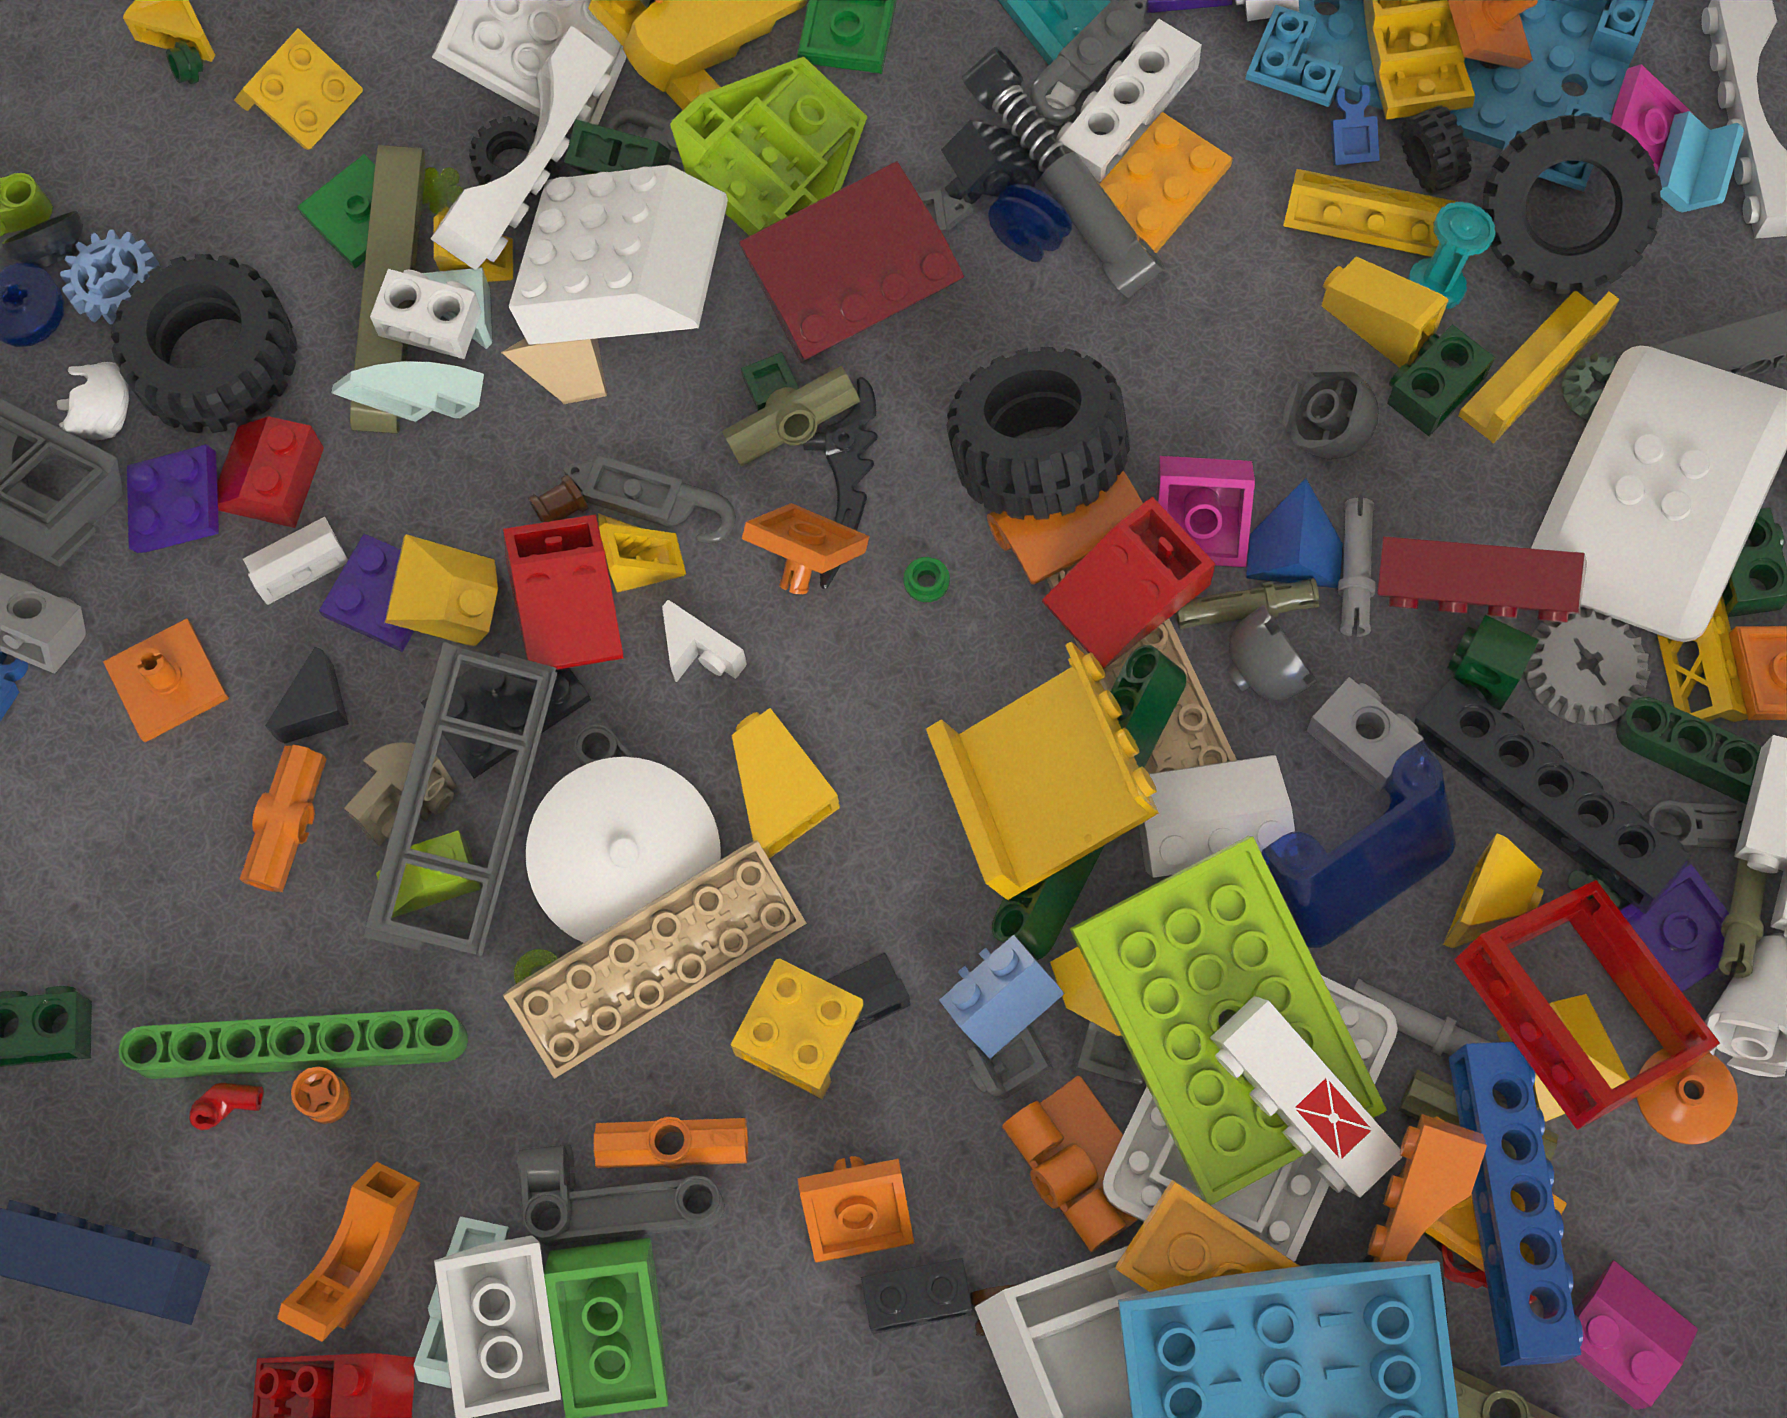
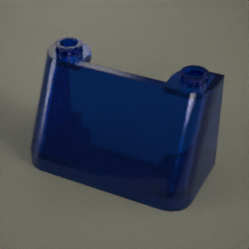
M1422 740L1405 751L1394 763L1391 772L1392 780L1384 787L1390 796L1388 810L1379 819L1327 854L1320 843L1311 835L1304 832H1290L1262 850L1263 858L1307 947L1321 948L1330 944L1439 868L1453 854L1456 839L1443 770L1438 759Z

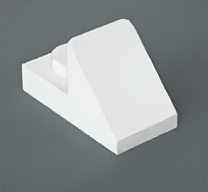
M667 600L662 608L670 667L675 682L681 678L698 654L701 655L698 658L700 663L712 673L721 676L725 671L736 679L747 665L743 649L670 600Z

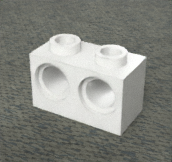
M388 269L370 318L380 337L465 359L481 314V309L475 292L462 283L449 281L443 284L429 280L427 276L414 270H404L402 273ZM405 300H415V303L409 308H397ZM447 312H459L452 320H440L441 316Z

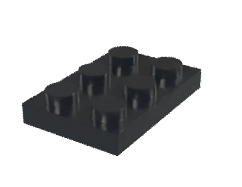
M522 635L491 656L499 658L500 653L527 660ZM473 667L456 678L446 716L522 736L536 683ZM570 668L555 671L557 676L541 734L591 701L589 694ZM428 698L421 702L424 708L426 707ZM442 731L443 736L473 779L516 751Z

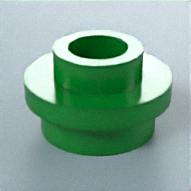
M932 557L918 558L911 562L904 572V587L906 592L917 601H936L943 597L949 588V571L938 559ZM923 575H931L936 581L930 587H923L918 583V580Z

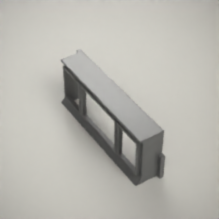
M0 398V426L35 443L0 475V536L60 567L96 533L95 526L92 524L124 495L117 457ZM52 452L86 469L90 473L49 512L44 514L6 493Z
M443 641L365 926L364 938L420 951L422 943L426 942L482 956L557 676L555 667L500 653L499 658L460 648ZM460 663L536 683L522 736L446 716ZM442 731L518 751L487 868L410 849ZM406 863L483 883L468 940L391 921Z

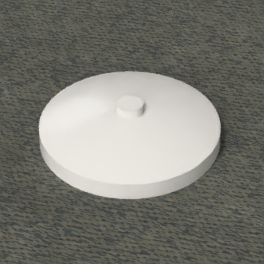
M612 757L594 761L577 768L562 778L546 794L538 806L530 824L526 842L527 873L538 903L561 930L583 943L720 861L721 858L720 839L715 819L709 806L696 788L672 769L650 760L634 757Z

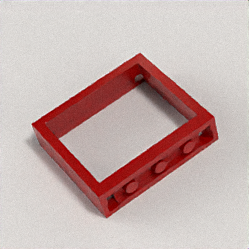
M1597 880L1480 934L1454 959L1577 1130L1690 1068L1721 1044ZM1590 895L1594 896V898L1590 900L1587 899ZM1568 921L1670 1055L1666 1060L1613 1089L1608 1085L1510 951V949Z

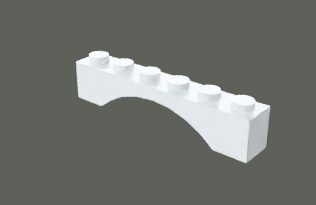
M1711 0L1709 6L1704 8L1702 13V30L1704 34H1710L1712 42L1710 66L1712 71H1718L1720 78L1718 103L1721 109L1726 108L1729 119L1727 125L1739 123L1744 128L1734 166L1735 181L1738 185H1743L1745 192L1743 218L1747 224H1752L1755 239L1787 236V150L1779 143L1766 121L1759 101L1757 85L1759 56L1777 23L1773 1Z
M571 25L537 73L540 92V115L535 139L525 160L505 176L485 185L465 189L453 203L430 239L474 270H477L486 258L494 262L508 242L502 236L507 226L510 225L515 229L529 209V206L523 202L529 192L537 195L551 173L544 169L550 159L557 162L568 148L570 139L565 136L571 126L574 128L576 119L584 121L592 108L585 103L591 94L598 98L612 78L606 70L615 57Z

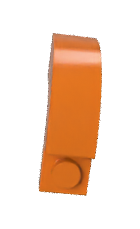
M375 1162L351 1186L345 1212L332 1243L316 1268L281 1303L277 1319L321 1342L337 1326L345 1329L373 1292L402 1237L413 1210L420 1182L379 1162Z

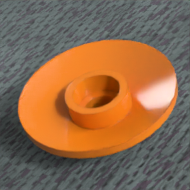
M1664 1048L1657 1051L1644 1063L1639 1074L1666 1060L1670 1055ZM1709 1052L1690 1068L1639 1095L1637 1102L1642 1115L1649 1125L1665 1138L1682 1144H1701L1720 1136L1730 1126L1737 1111L1738 1093L1734 1078L1728 1068L1718 1057L1713 1056ZM1685 1083H1692L1699 1089L1698 1099L1693 1100L1686 1096L1684 1093Z

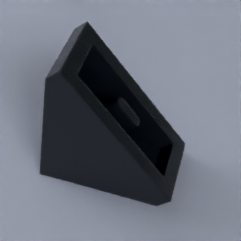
M314 647L265 725L272 735L284 744L349 724L334 665L325 652L317 647Z

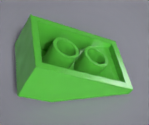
M651 1238L550 1251L544 1270V1278L565 1417L583 1418L668 1406L658 1285Z

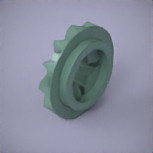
M1595 352L1590 357L1583 359L1578 357L1574 364L1567 369L1562 382L1563 396L1568 406L1582 418L1590 419L1603 392L1600 389L1587 394L1594 382V377L1599 382L1608 381L1617 363L1616 355L1606 358L1600 357Z

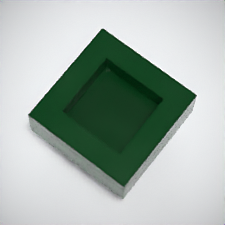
M782 352L741 368L742 377L758 411L765 408L767 399L776 390L784 387L799 389Z

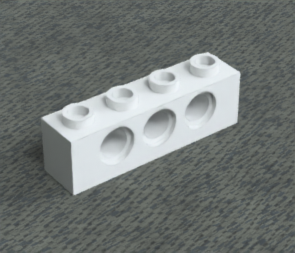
M1158 19L1148 32L1143 31L1134 40L1128 57L1123 62L1119 60L1112 66L1106 77L1105 85L1098 93L1092 91L1082 105L1081 114L1073 123L1067 122L1061 128L1056 142H1063L1061 148L1065 154L1076 152L1100 184L1198 69L1202 44ZM1145 71H1153L1156 73H1147ZM1120 101H1128L1131 104H1123ZM1101 131V132H1105V133H1107V134H1105V135H1097V134H1095L1094 132Z

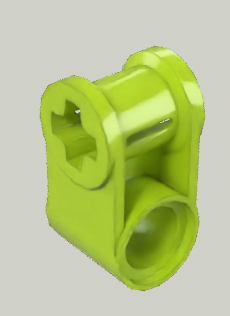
M14 173L0 178V237L6 233L25 230L47 221L52 214L53 206L50 199L28 174Z

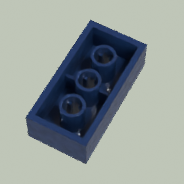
M9 1200L6 1209L0 1208L1 1277L192 1325L211 1265L197 1260L199 1250L154 1236L152 1240L149 1237L135 1234L136 1232L108 1224L101 1226L65 1213H50L40 1210L38 1207Z

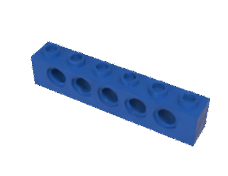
M1514 1042L1465 1044L1449 1056V1063L1460 1127L1482 1133L1487 1144L1472 1190V1198L1501 1367L1562 1363L1582 1355L1580 1346L1583 1342V1328L1579 1317L1574 1315L1571 1299L1573 1273L1570 1265L1564 1260L1561 1239L1564 1233V1225L1560 1212L1554 1206L1551 1189L1554 1183V1170L1551 1161L1545 1156L1542 1140L1545 1121L1541 1109L1536 1107L1533 1091L1536 1074ZM1493 1089L1503 1094L1507 1101V1109L1496 1103L1492 1094ZM1502 1139L1508 1141L1514 1147L1516 1160L1511 1159L1505 1154L1501 1145ZM1511 1190L1517 1192L1523 1198L1525 1212L1517 1209L1512 1203ZM1520 1242L1527 1244L1533 1251L1534 1265L1528 1263L1522 1257ZM1530 1295L1537 1297L1542 1303L1544 1309L1543 1318L1538 1317L1532 1311L1529 1304Z

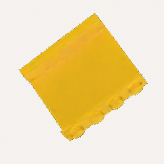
M1072 642L1065 645L1071 657L1068 659L1072 666L1071 668L962 733L958 734L942 719L926 728L985 884L1007 900L1159 814L1151 796L1157 792L1156 786L1145 768L1142 766L1139 768L1134 756L1139 754V748L1130 732L1125 727L1121 729L1117 717L1122 715V710L1113 694L1108 689L1104 690L1100 680L1106 677L1101 664L1093 653L1085 655Z

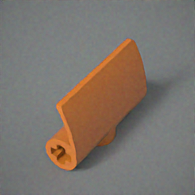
M1123 470L1120 475H1117L1116 482L1107 492L1101 490L1096 501L1088 506H1085L1084 503L1076 506L1073 513L1063 516L1061 512L1049 514V519L1036 520L1034 515H1025L1023 520L1009 517L1006 511H1003L1001 514L991 512L987 514V522L999 546L1004 551L1012 548L1030 583L1035 585L1081 561L1117 523L1141 506L1143 502Z
M1076 1076L1042 1102L1035 1101L1027 1105L1002 1125V1129L1032 1169L1030 1172L1031 1181L1039 1196L1051 1208H1059L1090 1253L1139 1220L1117 1209L1109 1203L1104 1194L1103 1180L1105 1172L1123 1134L1082 1077Z

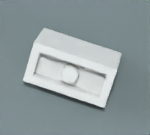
M323 517L247 556L243 561L250 572L248 576L256 591L265 603L269 605L342 567L347 563L348 558L327 519Z

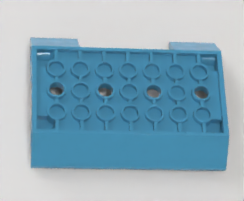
M1299 0V12L1275 5L1245 79L1327 107L1334 101L1337 88L1344 87L1346 98L1359 101V87L1368 85L1371 94L1368 105L1383 110L1370 55L1363 0ZM1538 0L1534 7H1530L1519 14L1532 55V62L1521 69L1502 65L1496 69H1488L1483 67L1479 60L1465 58L1464 64L1475 93L1473 108L1450 111V114L1456 116L1457 125L1462 126L1464 130L1463 137L1504 150L1515 136L1531 128V125L1543 120L1554 119L1558 116L1587 115L1610 122L1611 113L1626 71L1639 44L1654 0ZM1320 2H1329L1337 8V12L1332 15H1322L1316 11L1314 6ZM1567 82L1577 83L1583 88L1584 94L1581 96H1570L1564 92L1562 85ZM1564 161L1547 168L1538 177L1584 192L1594 165L1583 161Z

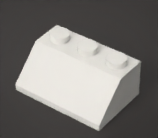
M1276 755L1149 774L1157 789V792L1151 796L1159 814L1140 824L1139 830L1145 869L1153 878L1174 875L1247 836L1254 837L1265 861L1298 856L1292 807Z
M531 1235L482 1244L434 1260L455 1418H472L561 1400L539 1241Z

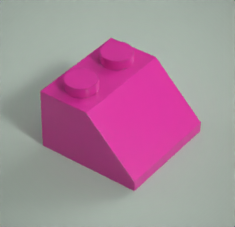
M1160 456L1156 501L1214 561L1215 566L1246 567L1255 486L1252 461Z
M1613 1260L1574 1310V1315L1579 1317L1583 1328V1342L1580 1346L1582 1355L1574 1357V1359L1631 1407L1639 1410L1651 1407L1681 1368L1698 1328Z

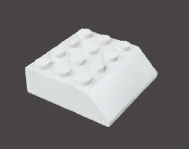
M671 165L548 179L544 184L509 304V309L528 344H546L699 328L728 198L726 194Z
M1127 1247L1002 1290L975 1307L1018 1418H1132L1118 1300L1149 1293V1291L1115 1268Z

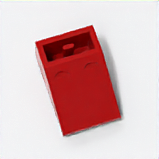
M1152 496L1117 523L1042 599V603L1088 654L1093 653L1104 670L1211 585L1216 564Z
M596 514L503 529L506 565L527 660L555 667L558 670L624 659L605 551Z
M362 1353L257 1358L252 1418H412L415 1377L414 1362L416 1357Z

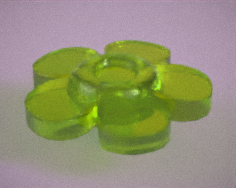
M434 167L425 169L422 204L430 202L429 207L432 213L438 214L445 206L448 207L446 200L453 204L464 191L463 188L457 186L460 180L457 170L452 167H446L440 176Z

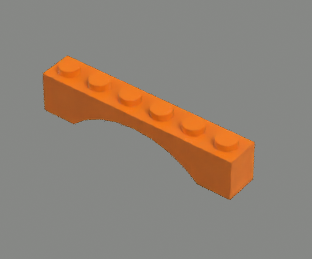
M1421 1114L1417 1128L1408 1126L1400 1150V1156L1407 1158L1401 1177L1392 1175L1385 1194L1384 1205L1391 1207L1385 1226L1376 1224L1370 1240L1368 1255L1375 1257L1373 1262L1406 1261L1408 1254L1425 1230L1448 1209L1471 1196L1487 1147L1482 1133Z

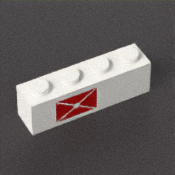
M1256 996L1252 997L1210 1037L1220 1049L1215 1055L1220 1064L1236 1079L1242 1074L1254 1087L1249 1093L1252 1100L1268 1116L1271 1117L1275 1112L1288 1125L1283 1131L1285 1137L1303 1155L1308 1151L1312 1152L1322 1164L1317 1169V1172L1337 1193L1344 1188L1352 1194L1361 1197L1402 1158L1400 1156L1401 1149L1269 1000Z

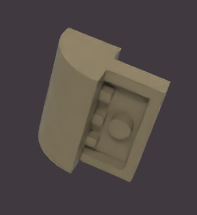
M404 742L392 743L382 746L367 755L363 761L373 773V776L344 807L345 811L365 835L379 846L386 838L390 839L415 744ZM436 756L419 817L425 822L432 814L438 815L450 805L454 797L452 791L457 787Z

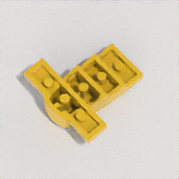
M591 0L588 9L620 42L629 62L637 73L662 92H666L684 110L697 96L720 88L704 69L734 58L741 45L770 33L777 20L800 10L807 4L808 0H664L662 3L655 1L648 8L640 0Z
M1363 0L1370 55L1386 120L1414 116L1441 105L1442 107H1447L1449 111L1473 108L1475 93L1464 64L1465 57L1448 0Z

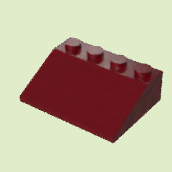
M898 161L738 242L800 363L964 278L943 233Z
M1383 536L1377 595L1388 597L1389 607L1418 609V602L1422 600L1438 602L1437 611L1467 614L1468 605L1488 606V616L1517 618L1518 609L1538 611L1537 620L1568 623V614L1580 613L1587 560L1585 553Z

